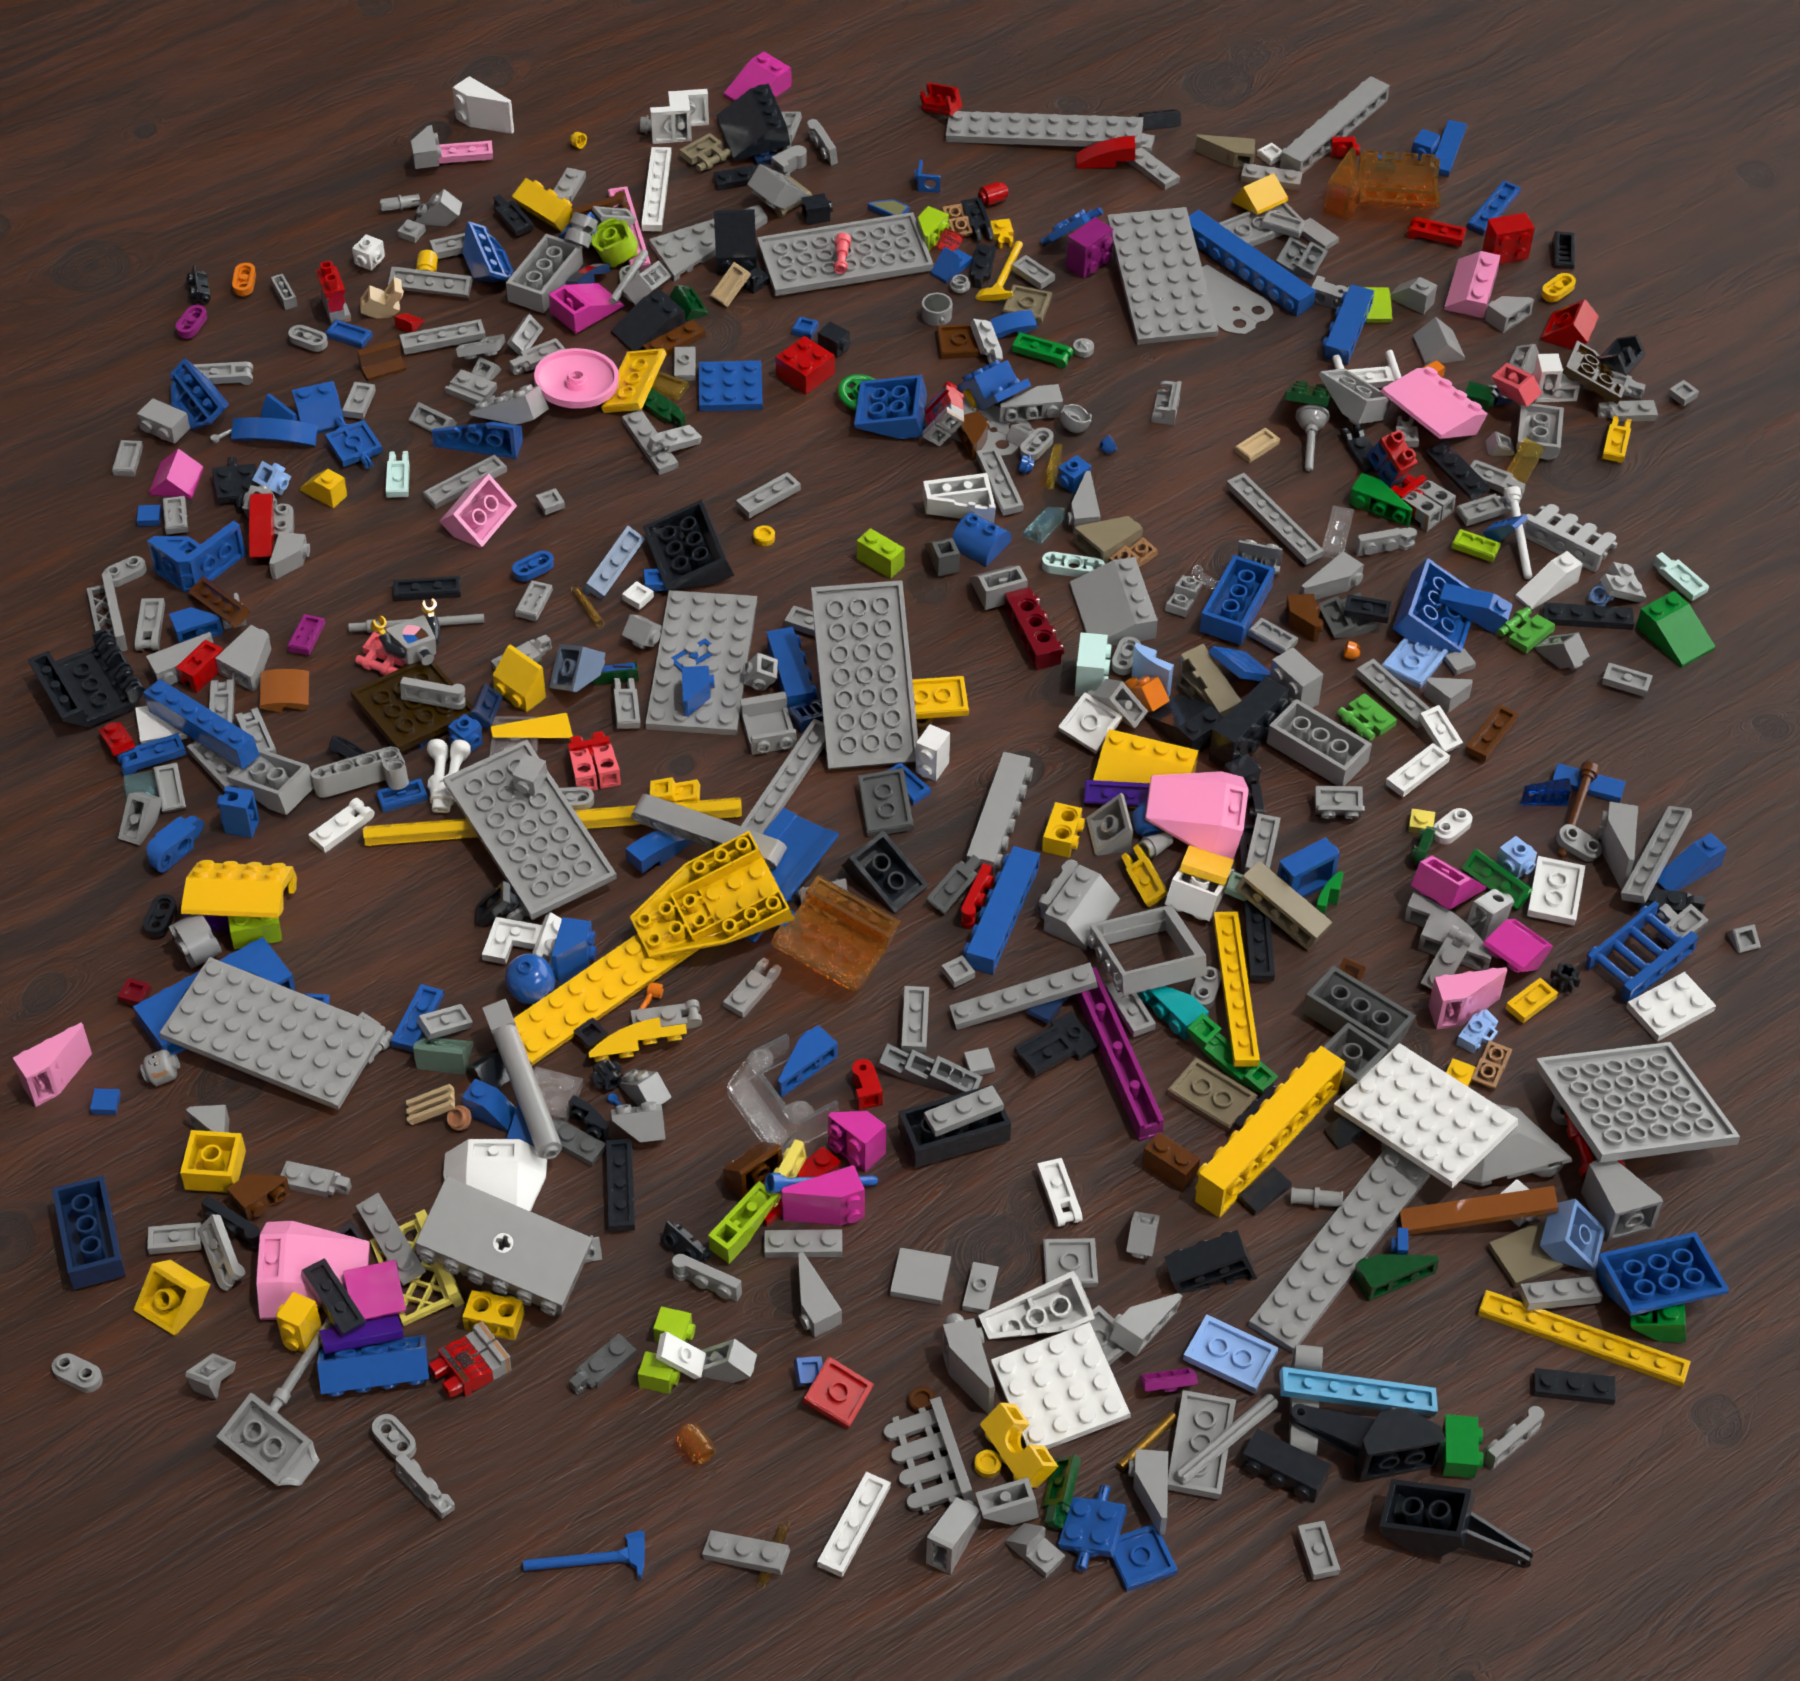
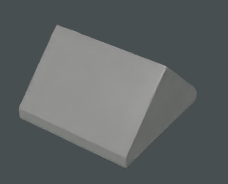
M1437 317L1433 318L1413 335V340L1425 366L1436 360L1440 363L1465 360L1453 330Z
M1120 793L1086 818L1094 852L1098 856L1131 852L1133 829L1124 795Z

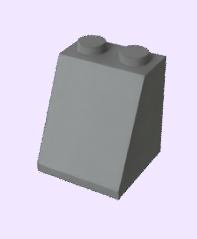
M1595 1160L1589 1164L1581 1193L1594 1218L1605 1228V1240L1608 1242L1654 1229L1663 1204L1662 1198L1617 1160L1601 1163L1599 1160Z

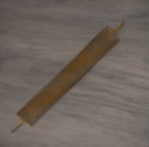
M578 586L577 593L573 592V594L598 628V621L599 626L604 621Z
M786 1525L782 1528L780 1527V1529L778 1527V1532H776L773 1542L776 1543L781 1538L778 1543H784L786 1534L789 1531L788 1527L786 1529ZM760 1572L757 1580L761 1578V1585L764 1583L768 1584L766 1579L767 1577L770 1579L771 1574L768 1575L769 1572Z

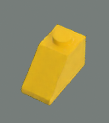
M329 469L314 475L300 487V491L331 508L336 507L347 497L345 478Z

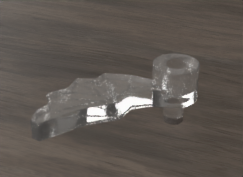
M1195 565L1192 570L1193 577L1195 579L1199 577V580L1203 582L1206 588L1215 590L1218 581L1211 576H1206L1202 572V566Z

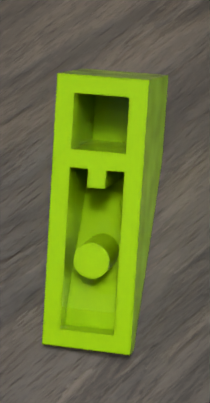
M758 1181L708 1235L710 1250L730 1264L747 1246L778 1200L779 1195L769 1194L766 1191L765 1185Z

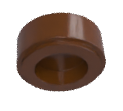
M927 1387L913 1389L909 1394L910 1409L916 1414H919L918 1409L925 1407L926 1411L933 1409L930 1400L935 1398L934 1392Z

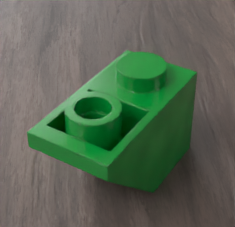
M1685 1303L1632 1315L1631 1329L1658 1342H1686Z

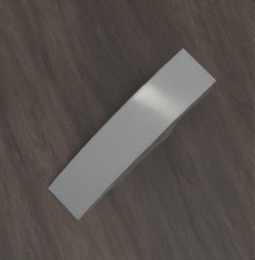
M1413 892L1407 905L1404 921L1424 927L1418 950L1436 956L1451 927L1456 925L1465 934L1471 933L1476 936L1461 965L1478 971L1488 970L1492 955L1488 953L1489 949L1483 945L1484 942L1476 932L1447 908ZM1455 939L1452 945L1460 949L1462 942Z

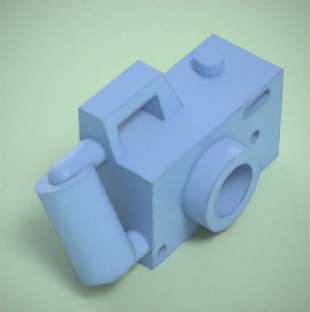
M1487 1009L1481 1010L1479 1014L1475 1013L1459 1034L1456 1045L1474 1054L1477 1049H1480L1482 1042L1488 1044L1489 1040L1492 1041L1498 1031L1494 1028L1497 1026L1498 1020Z

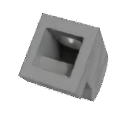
M800 145L792 146L771 157V169L786 177L790 176V173L796 169L804 168L807 164L806 148Z
M1318 275L1312 285V288L1316 290L1314 303L1333 309L1342 306V295L1344 291L1348 292L1347 287L1325 282V277Z

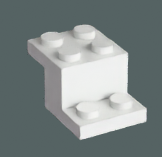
M707 89L668 91V107L650 108L653 144L692 141L691 126L709 125Z

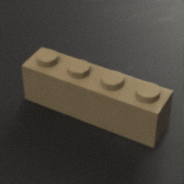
M1260 861L1242 876L1235 888L1307 951L1324 936L1332 924V921L1323 913L1317 910Z

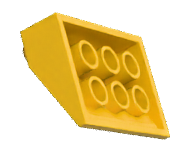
M1109 729L1093 780L1150 783L1152 775L1195 773L1198 750Z

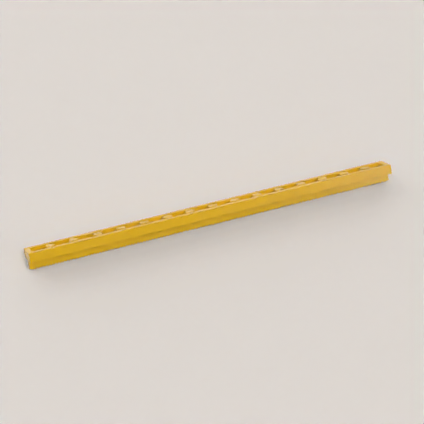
M740 797L672 802L718 819L742 816ZM636 805L574 810L586 829L641 824L631 816ZM466 818L364 826L363 837L367 846L437 841L440 839L449 840L452 838H478Z

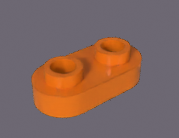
M241 263L235 267L232 287L236 295L244 297L253 292L256 279V271L253 264Z

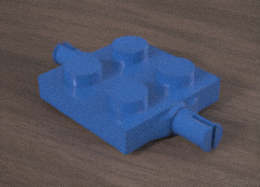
M1098 207L1093 211L1091 209L1087 212L1083 209L1070 218L1062 220L1051 227L1052 232L1041 238L1042 244L1046 246L1048 243L1056 241L1057 238L1080 227L1093 218L1103 215L1102 209Z
M337 417L334 422L338 429L325 434L327 443L343 467L361 461L366 469L371 468L373 462L369 457L382 453V445L365 420L346 424L342 417H339V419Z
M1103 1484L1100 1485L1097 1498L1095 1499L1073 1497L1058 1545L1061 1550L1072 1551L1079 1555L1075 1565L1078 1571H1081V1569L1083 1572L1087 1570L1090 1557L1105 1556L1113 1558L1127 1508L1125 1504L1107 1501L1111 1491L1108 1485H1105V1487Z

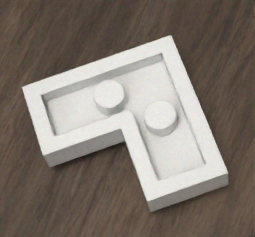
M496 917L482 952V959L484 961L506 964L513 946L534 949L542 925Z

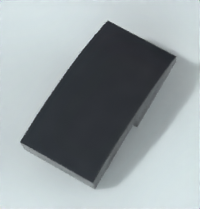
M573 1094L568 1101L570 1116L579 1123H585L587 1134L606 1143V1140H610L609 1127L605 1119L589 1103Z

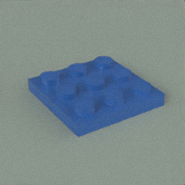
M761 360L699 362L700 411L763 410Z

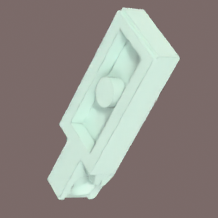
M1663 552L1655 556L1653 565L1658 569V572L1689 600L1693 601L1708 592L1709 585L1679 559L1676 561L1671 560Z

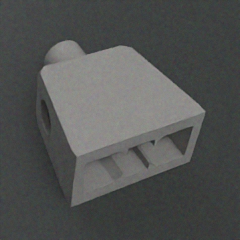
M1492 889L1473 902L1466 923L1484 942L1508 919L1511 907L1514 905V899L1509 894H1502L1497 889Z

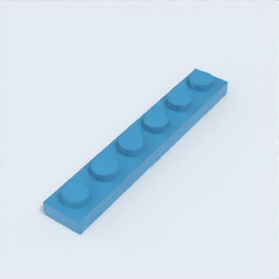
M1282 1367L1279 1372L1281 1396L1381 1410L1391 1407L1396 1409L1407 1407L1419 1415L1433 1417L1438 1412L1437 1394L1434 1387Z

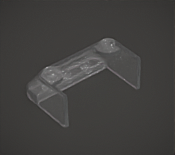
M787 1033L751 1051L727 1085L729 1098L760 1141L778 1143L782 1147V1155H784L788 1147H791L795 1139L806 1144L827 1133L828 1115L831 1112H839L837 1100L816 1111L805 1101H795L786 1106L763 1074L787 1062L790 1058L789 1036Z

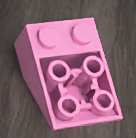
M1490 968L1483 971H1467L1462 974H1446L1435 977L1428 1007L1436 1030L1460 1027L1469 1021L1475 1013L1479 1014L1481 1010L1500 1000L1507 968Z
M79 1023L52 1038L44 1040L29 1050L21 1052L13 1057L22 1087L37 1107L58 1096L92 1055L84 1026L82 1023Z

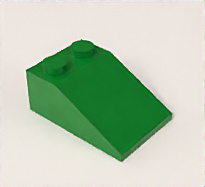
M1675 591L1641 608L1636 627L1681 668L1715 650L1714 643L1690 604Z

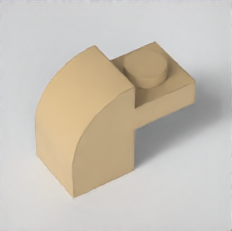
M394 277L385 291L369 285L360 298L361 313L377 319L390 318L400 311L399 301L404 292L401 280Z

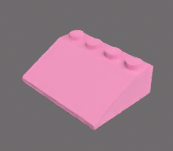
M1431 367L1416 368L1381 390V393L1439 439L1477 435L1488 414L1482 410L1480 404L1468 399L1466 393L1454 388L1449 380L1440 377L1437 374L1438 372Z

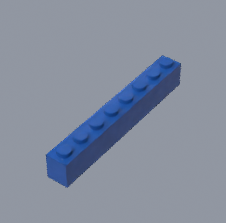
M1197 210L1189 215L1195 243L1200 250L1295 316L1314 306L1316 290L1202 211Z

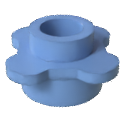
M1602 583L1594 587L1588 595L1589 600L1593 601L1596 606H1605L1608 601L1614 599L1613 596L1607 594Z

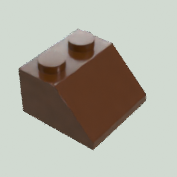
M761 1142L756 1147L749 1148L743 1156L737 1160L730 1161L723 1169L724 1184L740 1200L758 1181L765 1185L766 1175L773 1173L782 1163V1147L778 1143Z

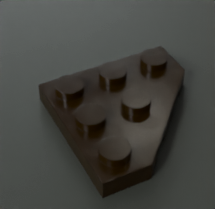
M1577 341L1564 367L1563 374L1569 380L1577 381L1584 385L1587 390L1600 394L1606 401L1618 404L1625 388L1621 383H1615L1612 379L1614 374L1606 364L1602 365L1599 362L1598 358L1600 356L1595 350Z

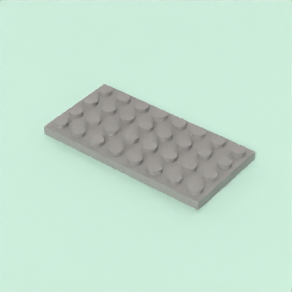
M1187 208L1107 215V224L1113 228L1112 244L1137 345L1217 337L1219 331Z
M913 212L757 237V244L767 273L770 276L775 296L931 271L933 269L931 256ZM838 233H847L851 236V246L845 259L848 269L844 274H837L834 270V263L837 261L835 236Z
M903 581L811 587L828 770L892 765L900 762L902 764L916 763L918 733Z
M669 590L646 718L647 730L737 736L741 713L740 699H743L745 686L742 671L745 663L749 660L757 596ZM705 638L712 643L708 647L705 644L699 647L697 644ZM685 649L687 654L677 659V661L683 667L709 666V675H714L715 688L710 689L711 698L689 716H684L682 672L674 665V660L671 658ZM698 652L699 658L709 652L712 656L696 665L695 659H691L689 654Z
M524 740L443 778V781L502 875L510 884L513 892L519 897V901L531 920L616 880L617 876L548 770L547 776L535 796L529 793L524 794L514 789L512 774L524 753L539 758L528 740Z
M209 957L160 1031V1038L339 1110L385 1035L386 1030L384 1026Z

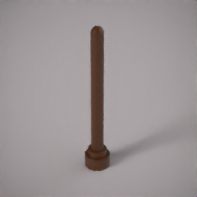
M1587 761L1581 765L1579 774L1582 780L1567 824L1577 825L1590 783L1598 776L1600 768L1593 762ZM1560 846L1558 855L1565 857L1568 851Z

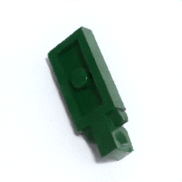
M651 388L642 408L664 424L672 422L677 427L685 426L686 415L682 412V409Z
M1076 1454L1054 1460L1059 1467L1050 1475L1043 1507L1046 1508L1044 1523L1052 1527L1053 1530L1063 1529L1067 1518L1066 1513L1070 1509L1081 1458Z

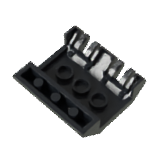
M105 628L91 633L94 646L55 661L49 650L27 659L64 722L89 728L132 710L145 691L138 677L133 676L134 671L121 649L115 646L116 641L110 631Z

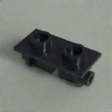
M193 265L191 273L188 272L186 284L189 285L188 297L191 298L192 306L196 302L207 304L211 300L208 276L203 271H196V265Z
M666 1222L660 1241L674 1254H684L699 1262L702 1260L707 1262L712 1256L709 1253L710 1249L708 1247H705L698 1240L692 1242L694 1236L684 1229L681 1224Z

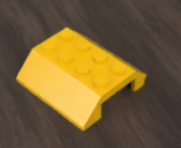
M202 860L197 862L186 877L181 914L279 918L284 910V889L289 887V893L292 894L297 889L296 873L293 866H286L284 863L262 865L260 862L238 864L236 861L214 863L212 860Z

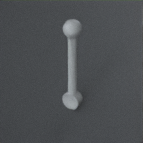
M232 428L219 435H212L210 437L211 442H219L220 438L232 433Z

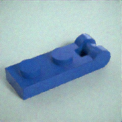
M179 733L137 745L133 749L117 754V759L122 764L121 770L123 774L130 776L136 770L185 756L186 751Z

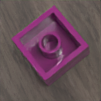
M1095 217L1070 234L1067 242L1066 268L1084 279L1104 264H1107L1112 257L1113 228Z

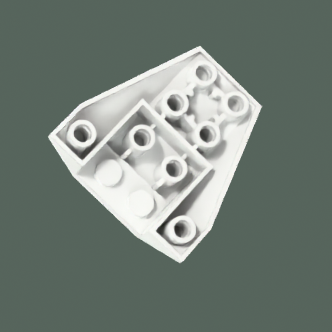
M468 1139L445 1153L443 1176L444 1180L447 1176L531 1212L546 1179L547 1159L540 1158L534 1146L520 1139Z

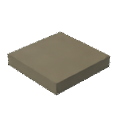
M1013 285L1011 288L1013 297L1007 299L1002 315L1016 311L1032 310L1036 323L1042 324L1052 299V292Z

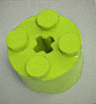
M617 218L605 220L596 227L597 232L595 235L592 233L591 242L602 261L609 264L610 267H616L618 264L637 256L638 241L625 220L618 221Z

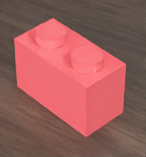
M1505 363L1492 375L1501 395L1526 407L1542 394L1534 375L1509 363Z

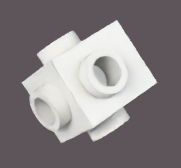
M365 235L352 248L354 263L371 271L385 257L383 241L369 235Z

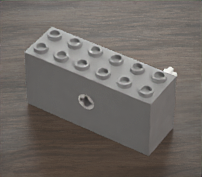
M448 1176L416 1241V1251L420 1255L419 1259L429 1264H434V1262L444 1265V1270L452 1274L458 1275L461 1272L468 1275L467 1279L475 1284L482 1285L483 1282L493 1286V1291L501 1295L510 1293L517 1296L516 1299L522 1300L523 1304L528 1306L531 1303L541 1307L540 1310L551 1316H555V1314L562 1315L592 1246V1238Z

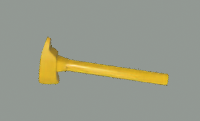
M1021 241L1015 242L995 285L992 288L981 289L975 297L976 300L995 301L1013 297V292L1004 290L1003 286L1012 269V264L1016 261L1023 246Z

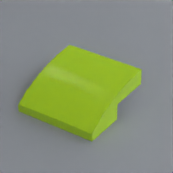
M1364 287L1374 290L1373 305L1366 322L1391 323L1392 307L1389 287Z

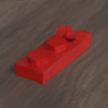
M1414 217L1410 222L1407 236L1411 239L1420 237L1461 247L1467 228Z
M982 864L963 903L961 926L965 929H972L974 927L976 911L978 907L982 908L984 905L986 890L992 888L994 876H991V865Z

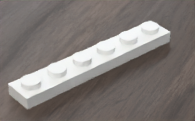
M668 147L651 148L641 224L642 231H662L672 154L671 148Z

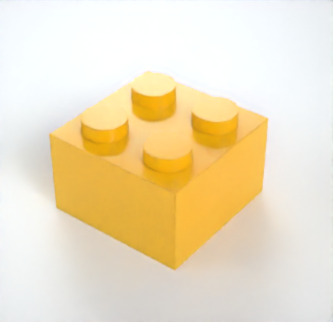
M191 1130L180 1172L185 1190L228 1193L227 1188L240 1178L246 1153L242 1133Z

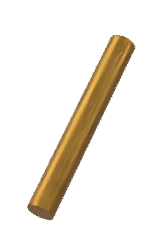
M1169 1412L1116 1463L1118 1469L1124 1472L1129 1467V1460H1134L1136 1449L1147 1450L1176 1422L1178 1418L1175 1413Z

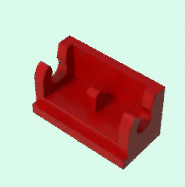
M929 82L926 84L927 97L924 91H920L922 111L951 116L963 107L958 87Z
M205 639L175 667L182 684L185 685L189 681L192 691L198 693L219 673L215 658L223 651V648Z

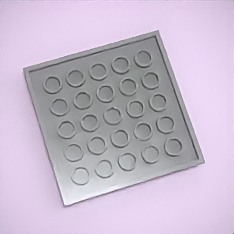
M1671 1042L1536 1058L1535 1068L1600 1163L1737 1145L1740 1136Z

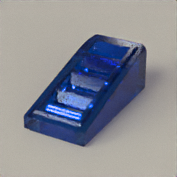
M1570 778L1524 786L1521 805L1568 806L1572 791Z

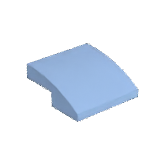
M1136 643L1134 645L1131 676L1137 677V679L1146 675L1149 678L1159 677L1169 698L1174 665L1156 658V650Z

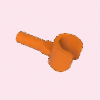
M650 983L647 988V995L638 1009H646L653 997L661 999L664 991L663 985Z

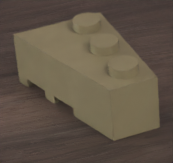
M1201 644L1182 653L1178 686L1191 699L1211 705L1225 717L1241 702V699L1235 693L1213 657L1208 653L1209 651L1205 645Z

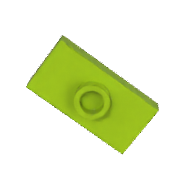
M1460 529L1451 548L1493 562L1501 543Z

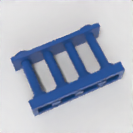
M1656 901L1648 907H1642L1636 917L1601 945L1592 947L1586 955L1585 968L1588 971L1599 964L1623 984L1621 999L1626 1003L1641 995L1696 950L1699 936L1693 931H1690L1685 936L1676 934L1656 917L1659 905ZM1649 923L1670 940L1673 946L1668 950L1661 949L1640 930ZM1633 937L1655 955L1656 960L1651 964L1649 962L1645 963L1623 943ZM1615 950L1635 966L1639 973L1634 977H1629L1606 957Z

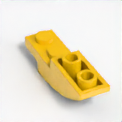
M660 1017L634 1023L602 1040L588 1055L589 1058L594 1057L595 1062L603 1059L610 1060L609 1055L619 1054V1058L634 1057V1052L639 1051L638 1041H642L643 1045L658 1043L657 1038L667 1037V1042L682 1040V1035L687 1034L686 1024L661 1027Z

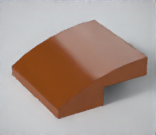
M298 669L261 671L259 686L260 709L282 712L283 707L307 710L309 705V671Z

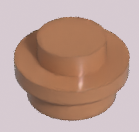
M458 1105L455 1106V1109L448 1112L447 1122L454 1130L462 1131L470 1125L472 1116L466 1106Z

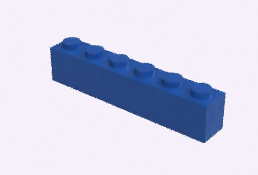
M161 679L143 692L149 712L242 770L260 756L252 735Z
M1013 846L1010 854L1005 855L1002 863L1003 870L1002 872L998 871L994 884L996 886L994 889H990L988 893V904L986 907L983 906L980 911L979 925H974L971 933V943L967 942L963 951V956L966 957V961L973 969L994 974L1039 870L1040 853Z

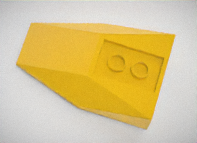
M750 831L685 863L630 916L650 958L727 944L795 919Z

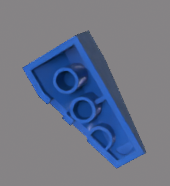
M489 422L435 428L432 430L434 447L485 455L495 454L499 457L517 459L523 443L522 427L518 425Z

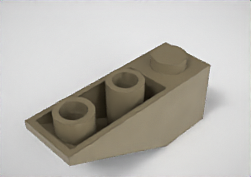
M1197 134L1195 152L1232 168L1243 169L1244 163L1253 164L1255 139Z

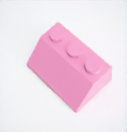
M1479 251L1458 259L1444 310L1484 318L1498 272L1500 255Z
M488 473L476 479L442 517L440 523L454 538L481 548L517 505Z

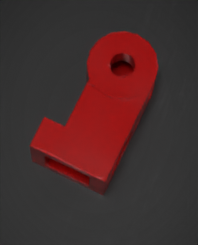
M867 1059L856 1060L852 1065V1082L859 1088L856 1089L858 1109L864 1110L883 1105V1090L872 1062Z

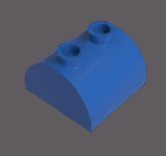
M969 513L959 522L952 538L959 553L987 567L1011 542V533L974 513Z

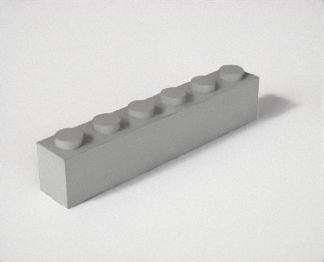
M1007 752L1002 754L967 853L966 862L973 854L981 860L980 866L975 871L976 873L979 872L983 863L992 866L991 876H994L996 868H1001L1003 862L1002 851H1006L1009 844L1008 833H1013L1015 827L1014 816H1018L1020 813L1021 802L1019 801L1021 798H1025L1027 792L1026 781H1031L1033 768L1030 767L1029 757Z

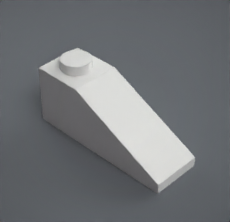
M1566 551L1551 560L1516 594L1515 598L1532 610L1578 583L1583 564Z

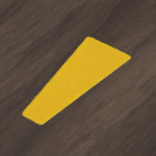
M567 713L491 726L494 738L573 737Z

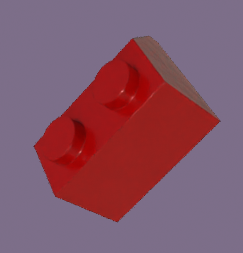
M1583 299L1552 312L1541 339L1542 341L1572 349L1577 341L1587 344L1599 316L1586 299Z

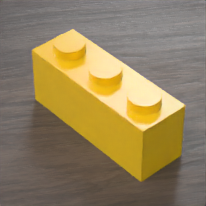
M525 178L512 195V198L521 208L560 232L565 229L572 219V203L564 197L562 199L558 198V195L551 189L545 190L544 186L536 180L532 182Z

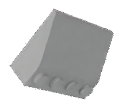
M1135 557L1113 560L1070 581L1069 585L1085 633L1108 635L1107 644H1111V646L1118 645L1119 641L1124 637H1134L1139 641L1156 639L1158 620Z

